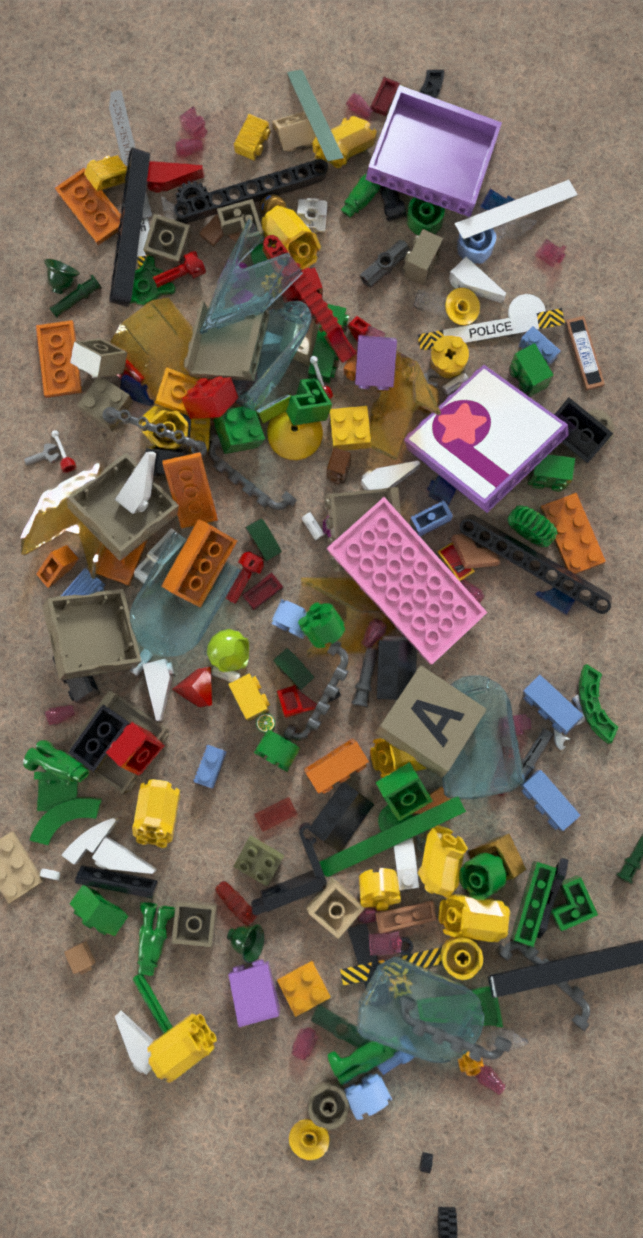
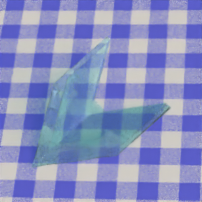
M250 219L245 224L221 272L200 330L201 334L207 333L208 329L214 327L219 329L245 320V317L251 314L255 316L262 314L303 274L289 253L244 269L240 268L238 264L264 239Z

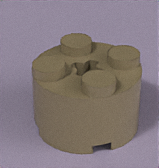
M325 1080L316 1084L312 1088L308 1099V1113L312 1122L318 1127L331 1130L341 1126L349 1112V1102L344 1091L345 1088L334 1080ZM325 1102H332V1107L325 1106Z

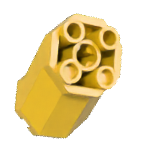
M355 116L350 117L349 120L343 118L341 125L331 129V132L344 158L327 161L317 137L313 141L315 158L323 159L331 163L335 168H341L350 157L374 146L377 140V131L375 129L372 131L369 128L371 124L366 120Z
M276 206L265 214L261 221L265 238L269 235L277 236L295 263L300 264V269L302 270L310 267L317 261L318 257L316 254L321 248L318 238L293 210Z
M154 406L143 415V417L148 419L149 423L155 425L162 423L168 430L173 432L180 430L188 437L189 424L178 411ZM159 429L158 432L162 433L164 429ZM149 430L142 431L146 438L159 449L176 450L181 446L170 438H160L156 433ZM181 435L176 437L177 440L182 438Z
M383 738L373 740L375 745L370 749L372 766L376 771L379 770L382 773L379 774L382 778L409 762L415 771L427 769L410 754L396 748Z
M151 779L146 785L145 782L141 783L132 827L133 836L137 838V843L142 845L152 844L165 848L168 843L172 842L180 801V790L178 788L173 790L171 788L172 784L169 782Z
M437 825L427 835L422 866L418 870V876L425 884L424 888L426 891L450 898L459 886V871L462 868L464 854L468 848L460 836L456 838L452 836L453 831L451 829Z
M452 894L450 898L440 902L438 920L440 924L444 925L445 929L442 930L446 935L499 942L508 935L510 910L508 906L504 905L503 901L493 898L477 900L468 895Z
M190 1014L147 1047V1051H151V1057L148 1058L149 1065L157 1078L161 1080L167 1078L166 1082L170 1083L212 1052L217 1039L215 1033L206 1024L204 1016L202 1014Z

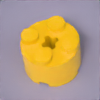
M444 336L437 340L431 351L430 364L432 369L444 378L459 376L465 369L469 358V350L466 343L459 336Z
M379 868V872L373 873L372 869L359 875L362 907H375L378 911L388 910V906L401 902L396 871Z
M450 937L441 948V962L446 971L456 979L467 980L474 977L483 965L482 951L473 939ZM460 953L466 956L462 961L457 958V956H460Z

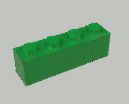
M328 304L327 307L332 310L333 316L338 319L337 322L342 326V329L344 326L347 327L349 315H346L347 308ZM318 329L312 356L318 359L317 365L323 382L330 383L331 378H335L337 367H334L335 360L339 361V358L324 338L327 335L325 331L320 332ZM310 362L308 379L318 378L314 365Z
M533 860L511 934V938L514 941L534 947L557 868Z

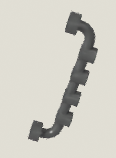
M107 407L103 411V418L109 424H114L120 419L123 424L130 423L136 425L141 431L149 430L156 433L160 438L167 437L174 440L178 445L186 444L191 447L193 454L201 452L203 457L207 452L204 442L186 437L180 430L173 432L168 430L162 423L157 425L149 423L146 417L136 418L131 416L128 410L118 411L113 407ZM159 429H164L162 433L158 432ZM181 435L182 438L177 440L176 437Z
M216 434L210 437L211 444L209 445L208 455L215 463L213 467L221 474L223 471L228 473V479L235 485L238 482L243 485L242 490L251 497L254 494L258 497L256 502L265 508L268 505L274 510H282L289 504L293 506L297 502V499L287 491L281 496L284 499L282 502L276 503L268 495L216 455V448L221 449L222 446Z
M336 641L328 649V654L334 657L338 654L341 657V661L309 719L306 728L302 733H297V728L289 725L283 734L284 739L288 741L291 739L302 741L307 739L312 731H318L322 723L318 721L321 714H327L331 706L327 704L330 697H336L340 689L336 687L339 680L344 681L349 672L346 670L349 661L348 654L341 647V642Z
M511 941L505 946L500 944L495 950L506 961H509L513 956L511 953L513 949H518L533 964L549 961L546 958L542 961L537 956L539 951L535 947H527L517 941ZM569 981L557 983L556 985L581 1006V1016L576 1014L572 1022L585 1032L589 1027L587 1021L590 1017L589 1004L583 998L585 993L577 986L572 988L567 984Z
M403 994L399 1001V1004L402 1006L401 1016L405 1023L413 1027L412 1032L423 1037L424 1033L432 1035L431 1040L439 1045H442L443 1041L451 1043L450 1049L457 1053H461L463 1049L470 1052L469 1057L478 1062L481 1061L482 1057L489 1060L498 1059L504 1052L510 1051L512 1042L502 1036H497L494 1045L497 1047L496 1050L488 1051L478 1044L467 1042L460 1036L451 1035L439 1027L435 1028L428 1025L421 1019L412 1018L409 1015V1010H414L417 1001L408 995Z

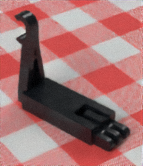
M306 822L300 825L299 835L313 870L262 890V897L251 902L254 915H259L266 911L269 912L323 890L322 886L327 885L325 874L313 847L317 840L315 837L306 839L303 833L305 829L310 828V823Z

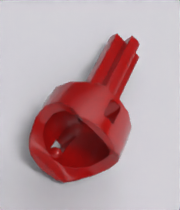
M192 251L183 255L184 264L154 276L153 280L156 286L160 287L188 273L193 279L204 275L206 269L203 261L198 258L197 252Z
M250 551L240 556L238 563L242 565L243 569L240 571L226 597L227 600L234 604L237 603L252 572L261 574L264 568L262 558ZM251 560H254L252 566H250Z

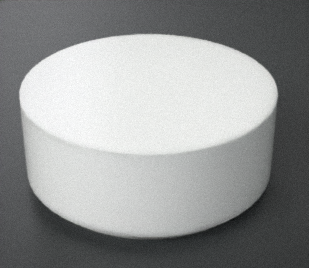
M44 868L40 872V876L59 880L61 875L60 872Z

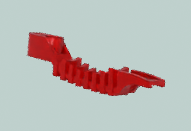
M275 235L267 236L263 243L265 256L274 269L289 281L288 285L295 287V294L299 293L301 302L304 300L306 309L309 308L311 310L309 314L311 317L315 316L316 318L314 320L316 325L318 323L321 325L319 331H325L327 335L324 338L340 361L344 363L357 353L346 338L342 326L337 322L338 319L333 316L332 310L327 307L328 304L326 301H323L321 294H318L315 285L311 284L312 281L306 277L305 271L300 269V264L295 263L280 239ZM268 244H270V245H275V248H274V249H273V247H270V248H269V247H268ZM283 258L287 261V264L282 266L277 260Z

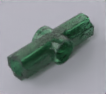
M320 1004L311 1018L312 1022L334 1034L337 1039L344 1040L356 1048L369 1043L372 1035ZM345 1024L347 1028L344 1032H338L336 1030L337 1025Z

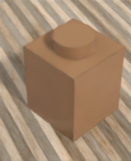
M87 941L64 952L73 974L78 972L81 975L92 970L91 966L96 963Z

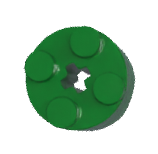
M413 197L409 203L407 214L409 229L419 236L423 229L436 234L443 225L445 208Z
M316 602L312 604L310 610L306 613L307 615L298 621L301 630L316 648L326 647L325 644L329 642L335 643L345 631L344 621L333 605L329 603L320 604Z
M268 729L254 753L263 759L266 755L265 760L275 766L279 763L278 767L288 773L301 748Z
M481 853L470 859L460 868L459 880L464 890L467 889L471 893L469 895L474 899L484 900L506 885V872L502 859L489 853Z

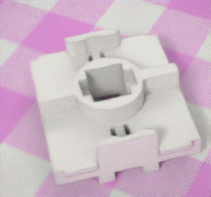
M314 198L298 200L297 215L311 232L325 233L327 202ZM309 213L316 214L315 217H308Z

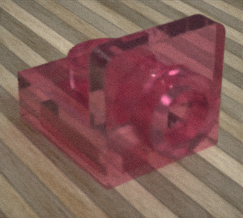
M546 239L535 256L553 268L556 263L560 264L565 258L566 246L563 245L559 248Z

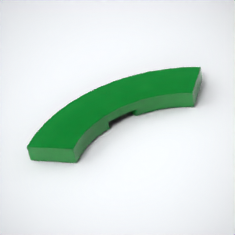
M586 664L583 665L579 678L581 709L596 735L607 744H611L619 726L611 721L599 703V686L602 673Z
M77 797L55 805L38 821L32 831L30 841L49 845L56 830L66 822L78 818L96 819L102 799L96 797Z

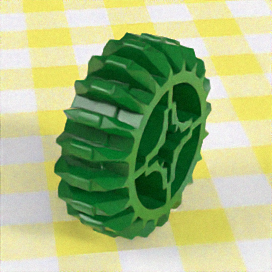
M516 506L507 519L511 529L536 546L548 547L553 543L558 534L556 527H554L550 520L527 506Z

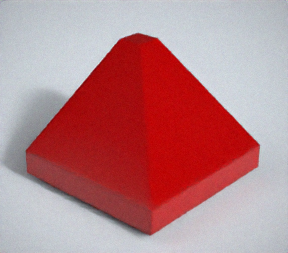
M358 316L347 325L357 342L358 335L365 336L372 327Z

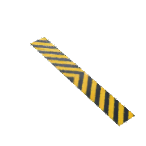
M442 947L378 961L382 975L385 977L394 975L396 972L403 973L442 964L440 957ZM372 963L340 969L343 986L367 981Z

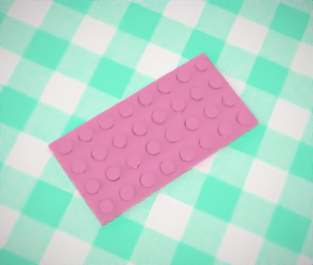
M385 497L326 548L430 665L487 614L486 610Z

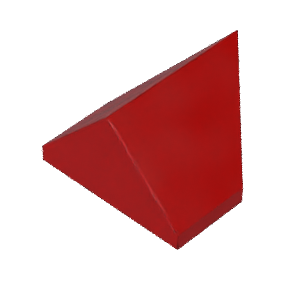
M211 667L196 669L172 690L197 707L212 706Z
M295 685L277 691L286 719L315 710L317 703L296 689Z

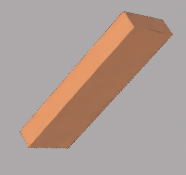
M433 900L375 913L379 933L381 934L437 921Z

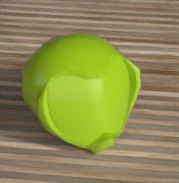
M226 629L219 631L212 636L207 646V655L211 664L221 672L244 669L248 665L249 640L235 630Z

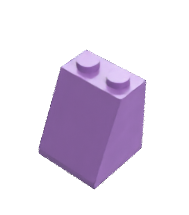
M358 335L355 385H359V388L362 389L378 386L377 389L389 390V387H393L397 348L396 338Z
M263 959L252 962V966L244 967V964L233 967V971H230L228 975L238 1026L242 1027L278 1017L281 1008L269 961L264 962Z

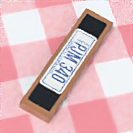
M581 316L566 320L565 325L585 391L603 387L605 383L585 317Z

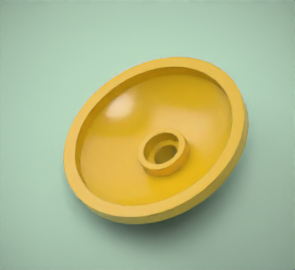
M285 411L270 420L267 437L271 448L280 457L288 460H302L314 454L319 448L323 438V428L320 421L293 426ZM293 427L298 428L296 432H293L291 429Z

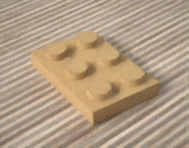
M14 831L0 839V890L8 904H10L44 881Z

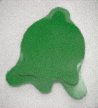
M147 256L143 265L135 270L130 304H151L160 296L171 295L176 291L172 283H166L160 287L156 286L153 277L164 271L155 267V260L151 256Z

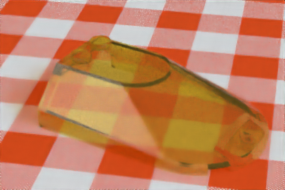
M169 297L152 300L121 323L110 341L111 344L127 352L126 358L145 378L142 383L155 399L166 367L190 376L184 368V360L188 355V344L192 340L193 327Z

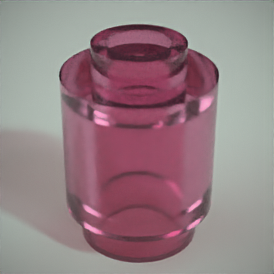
M310 1027L300 1029L292 1045L293 1050L291 1053L295 1057L306 1060L311 1055L318 1040L316 1031Z

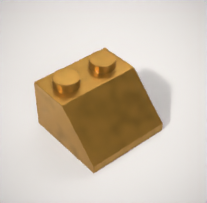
M510 833L494 838L468 851L471 859L481 853H489L500 857L506 872V881L517 877L527 870Z

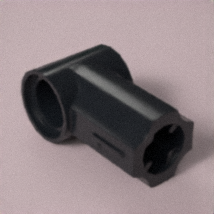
M381 186L380 194L384 203L385 216H388L386 218L387 221L406 217L403 201L400 200L398 192Z

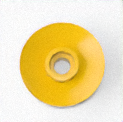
M457 288L447 296L445 309L448 317L454 323L468 325L478 317L480 303L475 293L471 290ZM458 305L462 307V311L459 310Z
M304 1119L298 1121L291 1128L289 1144L292 1151L300 1158L315 1160L326 1153L329 1147V1134L326 1128L316 1126L311 1119ZM307 1134L312 1135L313 1138H308Z

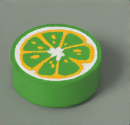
M263 713L256 719V727L263 733L267 732L268 729L272 731L275 728V719L272 715Z

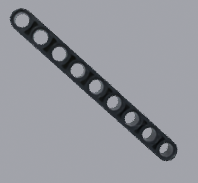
M131 147L128 156L109 297L110 303L129 307L132 298L150 161L149 152Z
M316 159L179 201L174 206L175 221L187 224L218 214L217 209L251 199L255 203L261 201L268 194L278 196L322 182L326 178L329 168L328 164L323 159ZM315 169H321L323 173H318ZM298 174H304L306 178H301ZM282 179H287L289 183H283ZM270 184L273 188L268 189L264 185ZM252 189L256 193L250 194L247 190ZM230 195H237L238 199H232ZM219 200L221 204L216 205L212 201ZM201 205L204 209L198 210L195 206ZM183 210L187 214L180 215L178 214V211Z
M469 514L460 523V531L464 535L599 614H605L610 610L612 597L609 593L481 518ZM465 522H472L474 528H468ZM482 531L489 532L491 537L485 538L482 535ZM498 541L506 542L507 547H500ZM515 551L523 552L524 556L517 557ZM536 560L540 562L541 566L535 567L531 564V561ZM554 570L557 573V576H550L548 574V571ZM571 580L574 585L567 586L564 581ZM588 590L591 595L584 596L581 591ZM605 600L608 604L601 606L598 604V601Z
M643 940L488 975L487 979L492 998L506 996L643 964Z

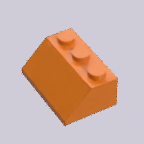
M352 738L304 768V771L318 794L321 792L325 794L333 789L332 785L336 782L342 783L349 779V774L355 770L360 772L367 767L366 763L369 761L357 741Z

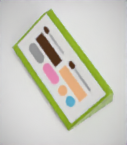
M287 393L256 410L262 423L285 412L291 395Z

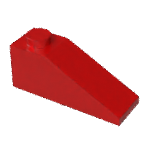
M149 161L147 186L149 190L155 193L169 191L182 186L183 183L188 184L187 181L193 182L204 178L203 165Z

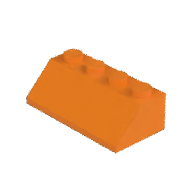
M198 519L161 587L201 608L235 547L237 540Z

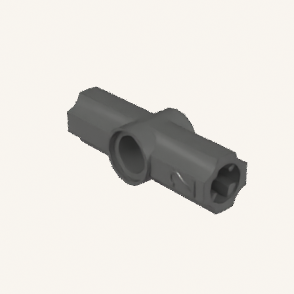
M404 240L397 241L386 252L379 254L377 260L360 274V279L366 287L371 288L381 278L390 274L393 268L405 258L410 248ZM387 262L389 263V265L384 266L381 263Z

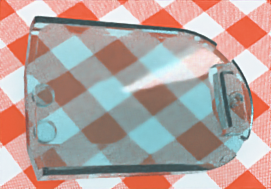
M286 302L282 308L278 310L273 308L269 311L270 317L255 380H232L238 394V399L235 403L256 411L280 383L311 324V311L303 302Z
M173 532L132 604L130 612V622L136 640L149 652L165 657L185 654L198 645L242 572L241 569L226 562L201 608L161 587L187 541L186 538L176 532Z
M473 675L456 680L450 685L487 710L453 765L442 778L444 795L447 798L459 796L460 799L474 800L514 790L525 782L512 707L506 691L501 685L485 676Z
M397 956L377 966L359 1001L357 1031L362 1037L432 1063L451 1062V1058L459 1054L463 1056L468 1051L463 1049L461 1053H457L450 1049L451 1043L443 1041V1044L439 1045L431 1040L432 1035L424 1033L423 1037L412 1032L413 1027L405 1023L401 1016L402 1006L399 1004V1001L403 994L417 1001L414 1010H409V1015L412 1018L421 1019L428 1025L435 1028L439 1027L451 1035L460 1036L472 1044H475L478 1040L484 1024L481 1002L469 988Z

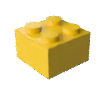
M367 406L330 410L333 448L347 451L371 447Z
M249 673L228 684L247 721H251L269 711L268 706H270V703L265 694L261 695L259 689L262 687L256 676L252 677Z

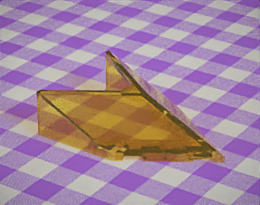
M396 351L393 387H389V390L378 389L377 392L381 393L379 400L377 399L376 402H373L371 408L370 448L394 460L399 456L412 415L419 406L438 416L441 414L419 363Z
M100 464L93 466V469L86 473L82 472L59 484L58 488L52 491L48 490L42 494L21 536V555L25 556L61 535L70 533L79 536L91 578L95 579L106 546L67 508V497L86 482L101 474Z
M301 577L302 586H309L346 606L347 619L344 621L345 631L338 641L342 643L341 647L348 655L365 653L366 648H372L379 642V639H383V636H387L397 628L353 578ZM332 643L325 644L326 647L324 648L310 647L306 650L307 658L332 656L327 653Z

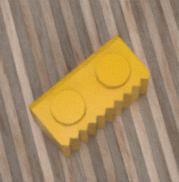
M248 114L234 142L235 153L253 161L257 155L260 156L263 150L262 144L264 140L269 139L271 134L269 122Z
M119 155L106 156L102 160H91L87 164L84 175L94 188L99 191L125 183L127 166L121 161Z

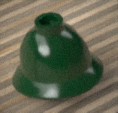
M54 259L44 260L47 267L48 283L54 293L63 294V291L72 285L75 277L80 275L78 270Z
M258 924L252 927L240 926L236 929L231 928L227 934V940L231 942L232 948L242 955L245 962L252 963L262 953L265 940L264 931Z

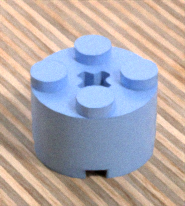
M491 228L465 239L459 233L457 242L458 255L463 259L467 257L473 263H483L493 252L496 232Z
M281 599L271 624L286 632L289 628L288 632L304 639L306 635L301 630L298 621L306 616L307 612L304 608Z
M369 1073L361 1078L362 1082L360 1084H351L344 1089L356 1120L363 1119L362 1114L368 1113V1116L375 1114L388 1105L387 1100L392 1101L380 1075Z

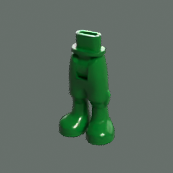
M367 173L360 178L348 198L344 201L345 205L342 207L341 212L349 218L354 213L358 214L359 210L364 209L381 187L377 183L365 180Z
M47 740L37 742L36 749L30 748L23 760L24 768L29 771H35L39 766H42L49 773L71 782H82L89 775V770L85 769L82 763L69 756L66 752L55 749L53 743Z
M141 902L140 911L143 914V925L139 931L138 973L153 976L155 968L158 967L164 942L167 939L166 925L168 920L175 916V907L160 906L158 908L157 924L155 930H153L152 925L158 905L150 902Z
M396 1036L390 1039L385 1037L383 1040L378 1039L365 1044L348 1057L341 1058L335 1051L328 1053V1060L340 1084L345 1085L357 1075L366 1073L395 1056L394 1052L402 1048Z

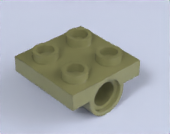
M250 835L233 867L261 884L268 886L285 855Z

